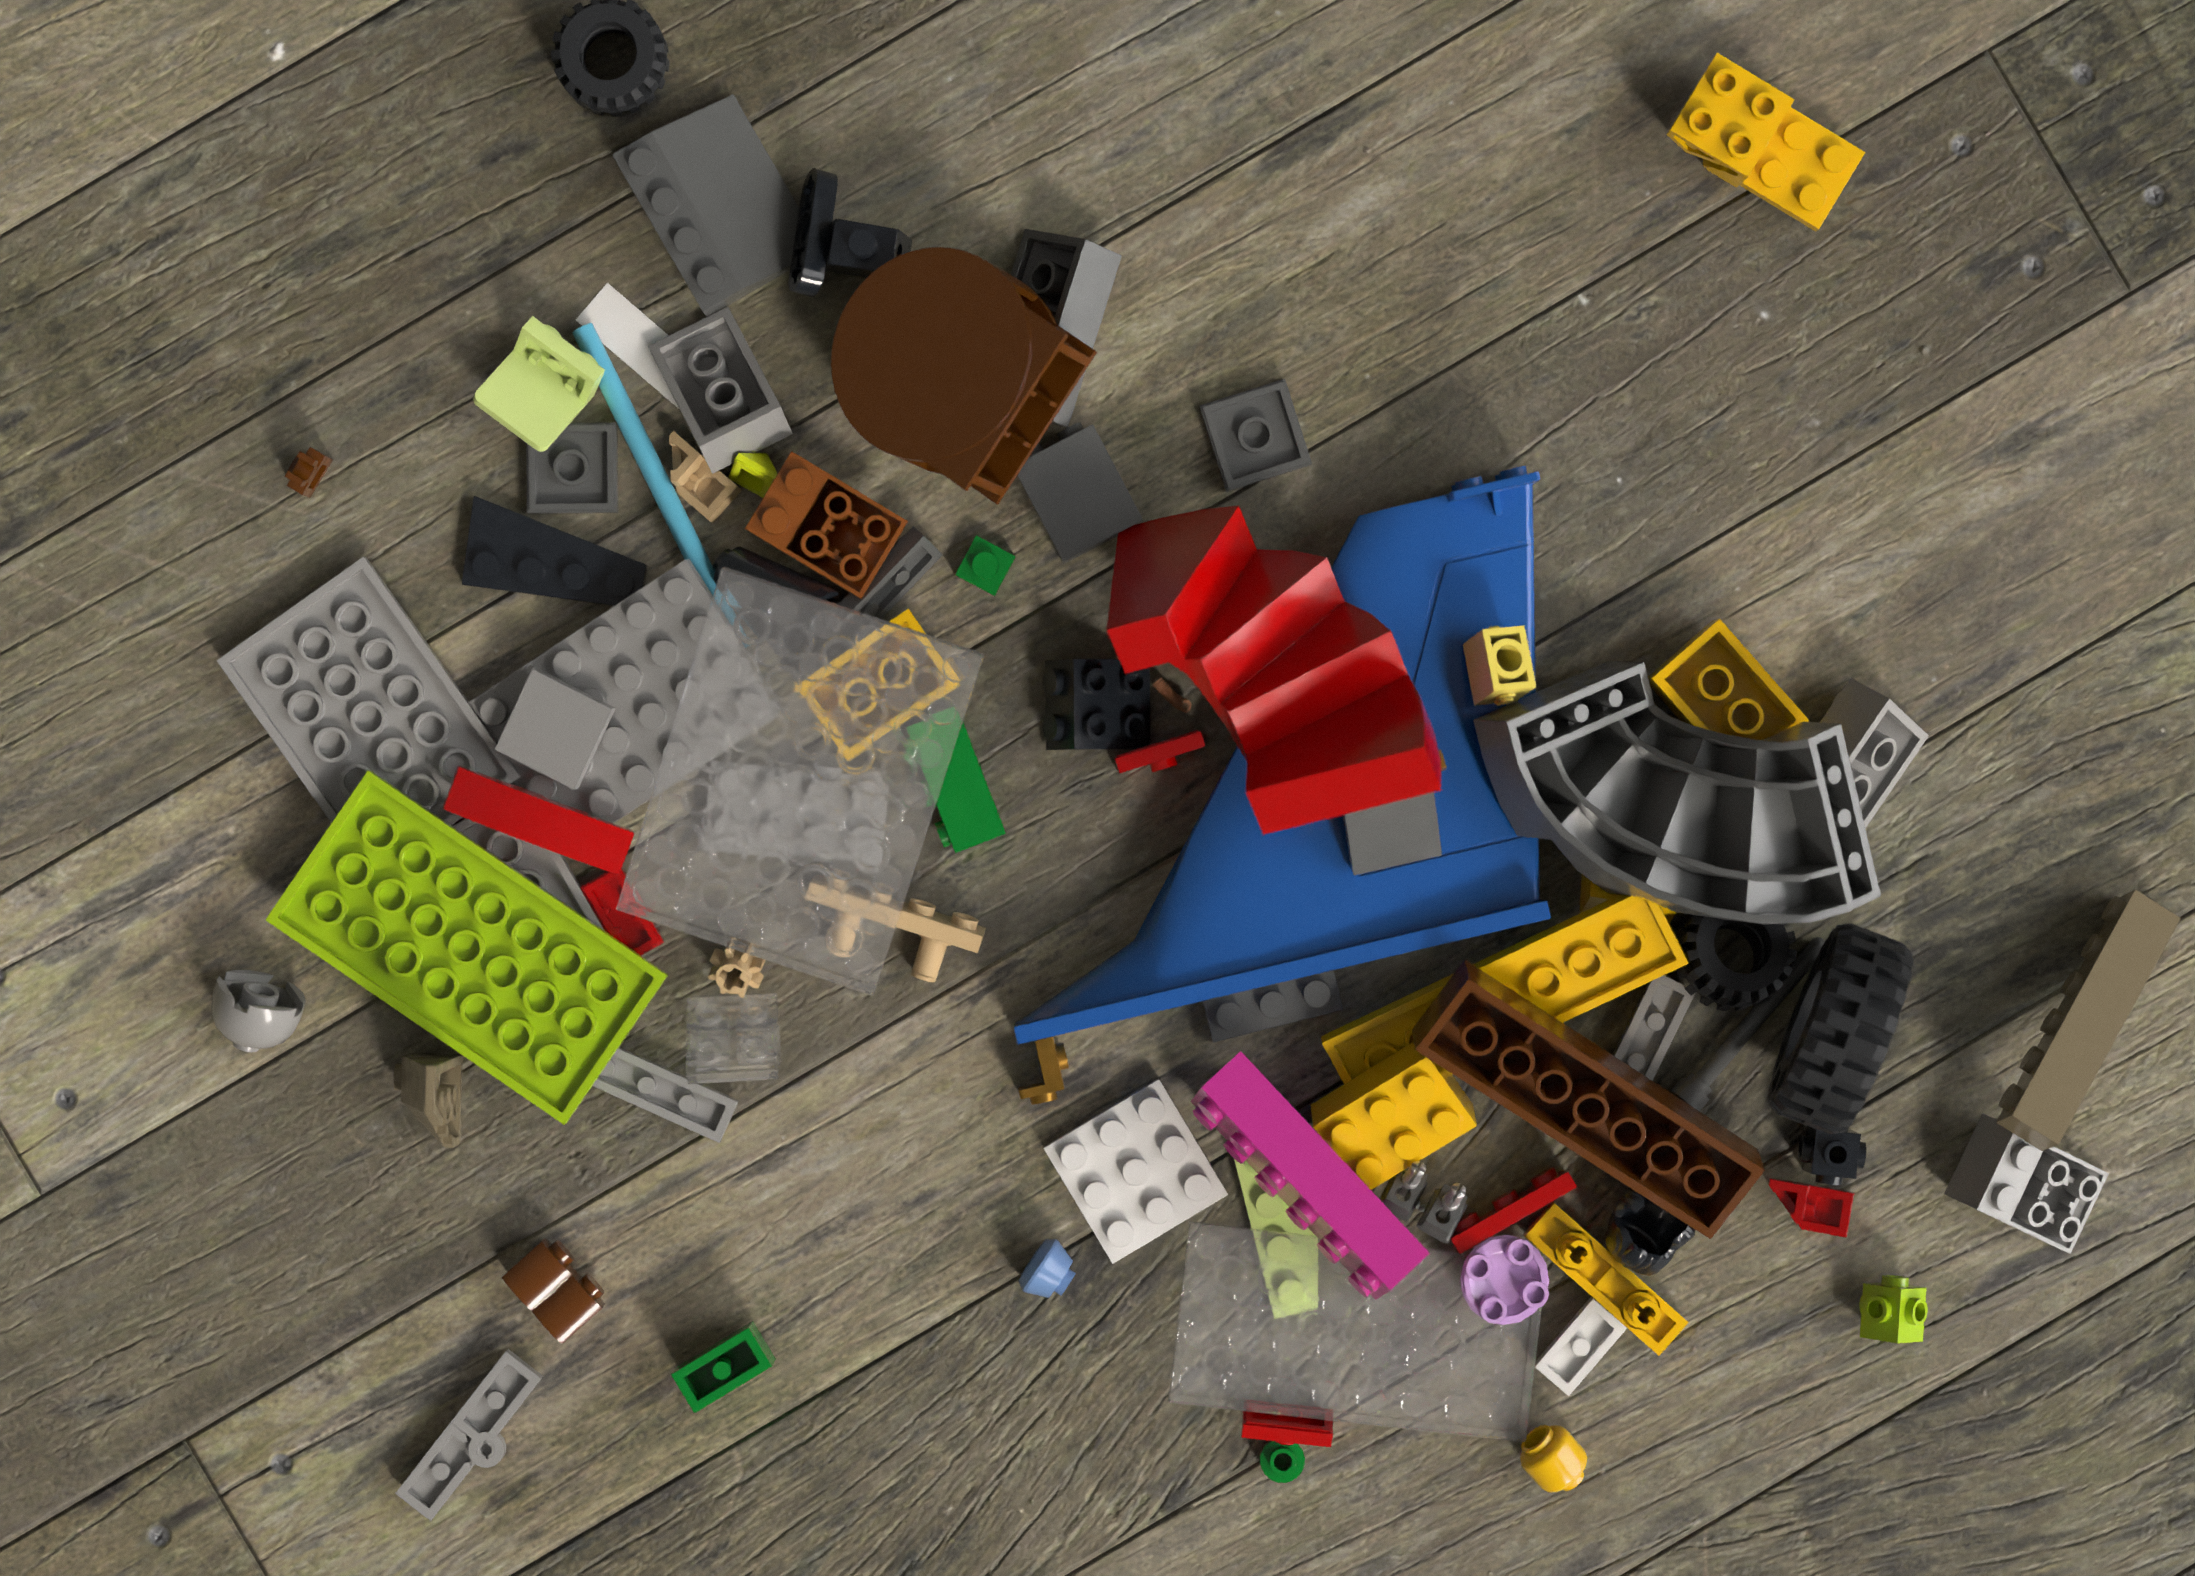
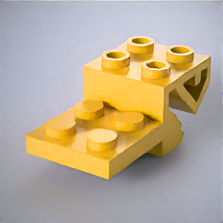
M1716 53L1666 135L1686 153L1703 158V166L1709 172L1736 188L1740 185L1812 230H1819L1866 152L1793 109L1791 105L1795 99L1721 54Z

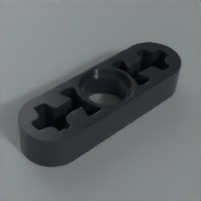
M812 168L809 171L802 188L788 282L790 291L810 297L816 296L824 279L838 187L836 174Z

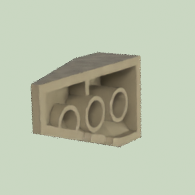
M422 1053L403 1055L402 1063H396L394 1069V1089L401 1090V1102L445 1148H454L460 1145L463 1055Z

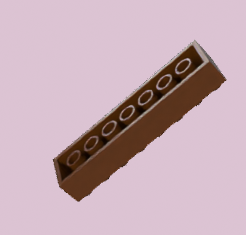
M1466 960L1462 962L1412 1029L1414 1046L1417 1052L1709 1239L1715 1235L1765 1171L1757 1148Z

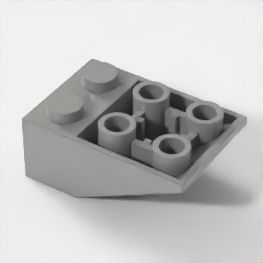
M1982 1113L1944 1194L2071 1254L2109 1173L2056 1147L2040 1151L1996 1123L1997 1119Z

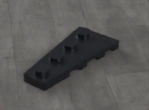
M474 496L462 585L611 606L617 605L645 586L648 565Z

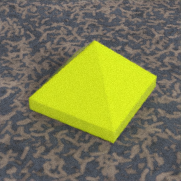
M738 453L729 478L731 481L764 498L778 473L767 453Z

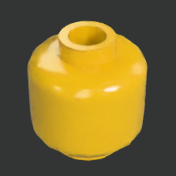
M1541 1425L1529 1432L1522 1441L1521 1466L1541 1489L1546 1492L1569 1491L1582 1481L1584 1477L1583 1471L1587 1463V1455L1583 1447L1567 1429L1559 1425Z

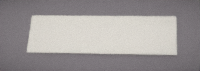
M607 283L577 317L576 321L582 326L593 323L601 342L679 409L648 348L649 345L669 335Z

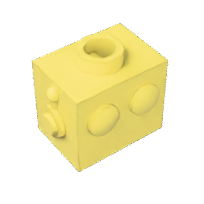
M1524 625L1502 628L1500 626L1488 627L1479 631L1463 644L1474 706L1509 704L1519 700L1536 688Z

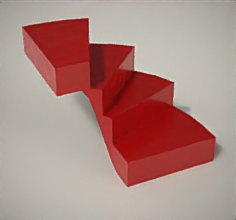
M1239 506L1201 509L1136 524L1118 533L1106 630L1126 674L1169 662L1189 676L1220 717L1247 762L1245 792L1263 835L1441 791V760L1435 733L1421 697L1407 673L1392 631L1371 613L1344 601L1327 557L1293 550L1257 549Z

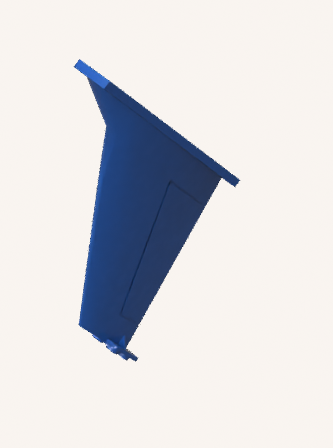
M1526 466L1516 467L1499 472L1498 475H1495V482L1483 484L1482 476L1455 482V485L1451 486L1452 492L1446 495L1360 515L1357 517L1331 567L1344 601L1371 613L1392 631L1407 673L1421 697L1434 730L1438 750L1442 751L1447 766L1446 770L1441 771V791L1434 792L1442 856L1353 875L1349 862L1343 815L1263 835L1245 792L1247 762L1238 746H1236L1134 941L1026 1017L1015 1022L1014 1030L1018 1045L1551 919L1547 901L1540 899L1539 838L1517 836L1498 802L1485 767L1473 721L1508 704L1500 706L1495 704L1474 706L1463 644L1482 629L1492 626H1500L1502 628L1524 625L1536 683L1533 484L1541 480L1539 471L1527 473ZM1534 688L1533 690H1531L1529 693H1527L1526 695H1524L1522 698L1527 697V696H1529V695H1531V694L1536 693V688Z

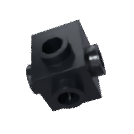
M1807 1126L1806 1136L1802 1135L1799 1141L1798 1160L1803 1162L1802 1170L1810 1174H1816L1815 1182L1842 1185L1843 1178L1856 1179L1857 1169L1864 1168L1866 1143L1860 1142L1861 1134L1849 1130V1126L1846 1132L1827 1134ZM1834 1146H1840L1838 1162H1832L1829 1158V1152Z

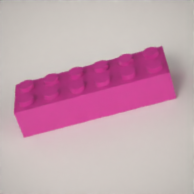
M1241 1051L1204 1084L1190 1101L1196 1107L1193 1110V1114L1198 1121L1210 1131L1214 1127L1227 1140L1223 1145L1228 1153L1240 1164L1246 1161L1258 1173L1254 1177L1258 1185L1269 1196L1274 1197L1277 1194L1289 1207L1285 1212L1292 1222L1303 1231L1308 1227L1320 1240L1316 1245L1321 1253L1334 1264L1340 1261L1351 1273L1348 1277L1349 1282L1362 1296L1368 1297L1371 1295L1377 1300L1385 1295L1429 1254L1424 1246Z

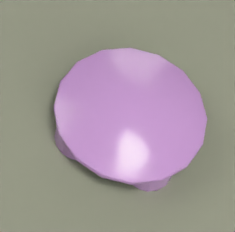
M1511 1235L1489 1237L1476 1245L1464 1261L1460 1276L1462 1295L1470 1309L1488 1323L1506 1325L1521 1322L1534 1314L1548 1300L1549 1277L1547 1264L1539 1250L1523 1238Z

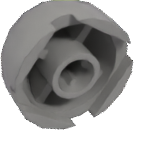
M252 970L227 971L224 980L220 976L217 978L212 995L211 1010L215 1026L228 1040L233 1042L234 1047L241 1051L257 1052L259 1049H268L282 1044L293 1034L302 1017L306 1003L304 993L288 981L285 989L268 984L274 975Z

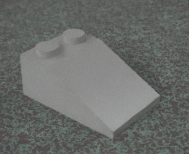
M729 307L648 346L712 474L733 464L738 453H755L793 434L775 394Z

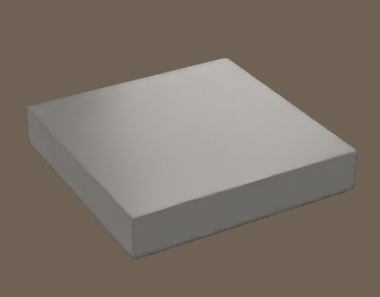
M533 668L494 750L576 790L582 782L616 708L538 668Z

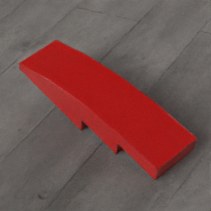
M458 766L442 807L446 811L491 829L617 875L620 874L635 834L631 829L590 816L588 812L547 799L542 794Z

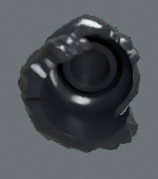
M1629 1187L1624 1190L1614 1207L1609 1219L1605 1240L1607 1248L1618 1263L1636 1273L1650 1276L1657 1274L1671 1261L1675 1252L1691 1240L1696 1232L1694 1228Z

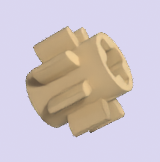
M730 939L725 952L715 948L710 958V962L714 966L710 970L708 979L716 980L717 985L721 989V994H738L741 998H744L748 985L753 988H759L764 977L760 971L766 961L765 957L757 956L756 951L753 949V943H736L733 939Z

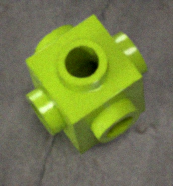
M1882 1275L1881 1282L1863 1283V1293L1859 1302L1861 1313L1860 1337L1897 1344L1923 1342L1924 1322L1928 1313L1926 1303L1927 1288L1909 1285V1277L1899 1275Z

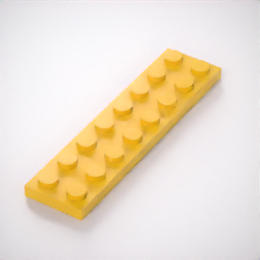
M1618 895L1473 965L1563 1023L1689 963L1660 905L1643 897ZM1453 974L1321 1036L1322 1044L1343 1083L1349 1082L1414 1042L1413 1027Z

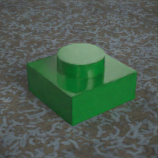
M976 535L955 576L995 597L1016 556Z

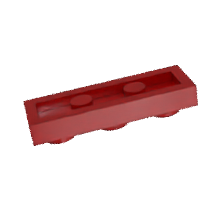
M1551 1167L1531 1179L1533 1187L1518 1195L1516 1190L1513 1189L1493 1200L1491 1203L1495 1209L1481 1217L1475 1211L1461 1218L1455 1229L1456 1231L1450 1238L1456 1251L1462 1254L1577 1188L1569 1172L1565 1169L1556 1172L1555 1168Z

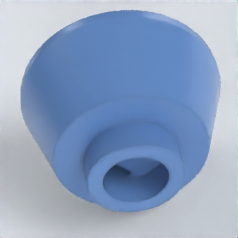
M1045 1239L1023 1270L1018 1280L1023 1292L1049 1298L1053 1292L1061 1296L1076 1273L1069 1269L1073 1260L1057 1239Z

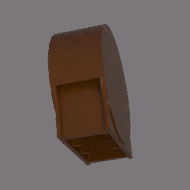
M931 247L914 250L889 260L870 274L856 289L845 306L837 324L832 345L831 371L839 405L852 427L865 440L878 449L915 466L944 475L966 491L971 486L998 505L1097 351L1057 325L1043 300L1022 281L967 251L955 248Z

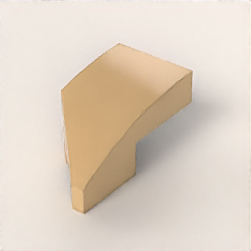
M672 431L669 435L673 470H670L671 482L676 486V493L713 524L742 490L720 470L712 474L704 457L676 432Z

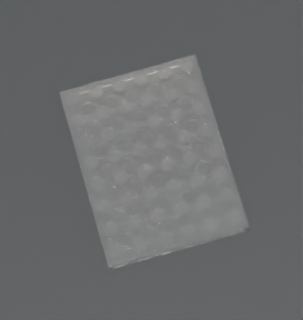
M723 567L616 910L873 996L985 654Z

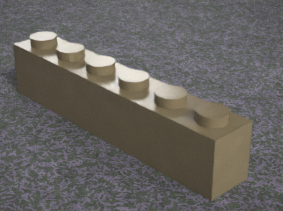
M2136 889L2121 897H2113L2105 907L2101 915V919L2105 923L2099 934H2093L2083 947L2081 956L2085 960L2079 971H2073L2064 982L2061 994L2065 996L2058 1009L2053 1008L2042 1022L2040 1031L2044 1035L2038 1046H2032L2023 1057L2019 1068L2024 1072L2018 1083L2011 1084L2000 1099L1999 1107L2003 1110L1996 1123L2040 1151L2059 1145L2181 919Z

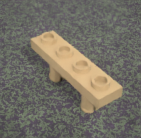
M825 871L824 875L816 873L810 882L806 899L831 906L836 910L825 945L827 949L849 955L862 918H869L913 932L921 937L911 975L927 982H936L947 946L953 945L978 953L986 931L985 927L978 925L979 920L973 916L960 912H953L952 917L935 912L936 906L927 901L911 898L909 903L892 898V891L876 885H867V888L863 889L849 884L850 878L836 872Z

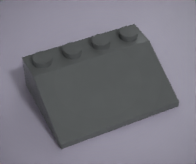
M734 95L656 129L612 154L693 296L707 317L790 270L799 207Z

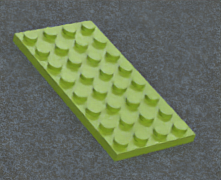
M370 770L361 779L265 919L563 1125L567 1124L668 977V974Z

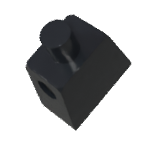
M835 219L832 221L825 271L867 278L877 268L896 258V254L898 257L911 252L912 239L895 228Z

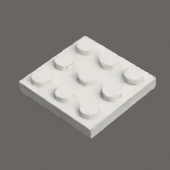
M1159 1078L1044 1146L1045 1152L1112 1264L1228 1195Z

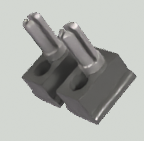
M1415 1161L1410 1167L1389 1179L1379 1199L1396 1217L1404 1221H1409L1414 1209L1419 1208L1423 1214L1416 1225L1417 1228L1441 1242L1448 1243L1467 1208L1465 1203L1468 1199L1465 1195L1466 1189L1462 1186L1458 1192L1457 1189L1460 1183H1456L1452 1187L1444 1184L1441 1189H1435L1428 1204L1421 1205L1419 1200L1428 1185L1426 1182L1428 1174L1425 1173V1164L1423 1163L1417 1169L1420 1161ZM1398 1193L1404 1196V1202L1397 1199L1396 1195ZM1435 1217L1443 1218L1444 1224L1439 1223Z

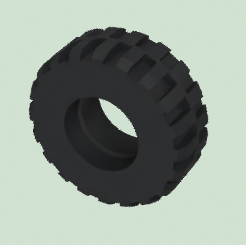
M1852 923L1836 925L1829 933V937L1822 945L1801 990L1773 1069L1772 1080L1768 1090V1103L1778 1115L1827 1134L1844 1133L1847 1131L1848 1126L1852 1125L1877 1078L1907 996L1914 959L1912 957L1913 954L1904 943Z

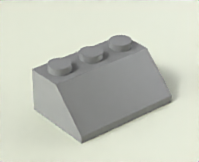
M1850 678L1842 691L1835 696L1831 707L1820 723H1839L1842 726L1866 828L1929 735L1890 698Z

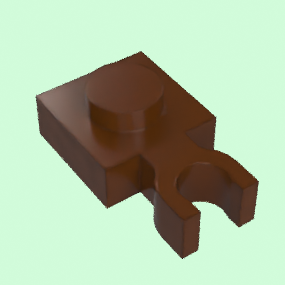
M309 447L306 454L299 451L285 475L286 478L290 479L286 486L301 495L311 498L333 459Z

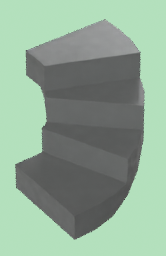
M1607 661L1473 720L1484 764L1498 802L1517 836L1552 840L1576 870L1606 893L1643 897L1674 912L1759 924L1811 923L1850 912L1881 896L1842 726L1839 723L1801 722L1762 740L1723 734L1693 726L1670 717L1654 704L1645 663L1633 661Z

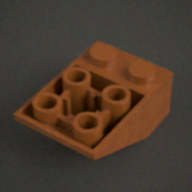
M791 451L745 529L862 599L908 521Z

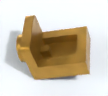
M1054 1037L1035 1041L1044 1082L1019 1087L1020 1099L1030 1097L1031 1105L1058 1099L1056 1091L1064 1090L1061 1070L1069 1069L1064 1042L1055 1044Z

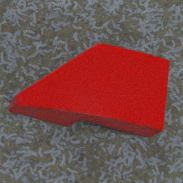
M1770 1178V1188L1775 1192L1793 1221L1801 1229L1847 1238L1854 1192Z

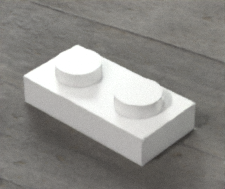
M1590 1297L1535 1361L1533 1366L1570 1396L1624 1333L1627 1327Z

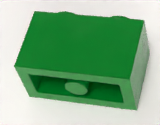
M751 1321L677 1366L671 1376L695 1414L772 1367L776 1358L754 1322Z

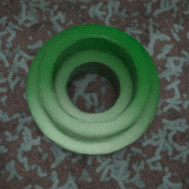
M1269 1441L1261 1451L1260 1465L1264 1474L1269 1479L1278 1483H1287L1295 1480L1302 1473L1305 1465V1456L1299 1444L1282 1445L1275 1441ZM1280 1453H1286L1291 1457V1463L1286 1468H1278L1274 1464L1275 1457Z

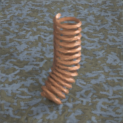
M1162 677L1152 684L1158 690V693L1163 695L1172 706L1184 713L1190 710V700L1178 695L1176 691L1173 692V689L1169 687L1167 682L1162 680Z

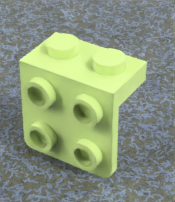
M532 316L522 327L514 350L477 389L473 401L476 406L535 450L545 451L594 397L605 369L599 366L590 354L579 351L564 340L555 328L543 324Z

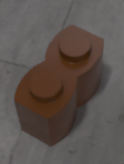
M544 1238L501 1278L512 1292L533 1312L550 1334L563 1344L604 1307L605 1303L600 1298L604 1294V1290L591 1275L586 1273L581 1277L571 1266L574 1257L560 1241L556 1240L554 1243H551L548 1239Z

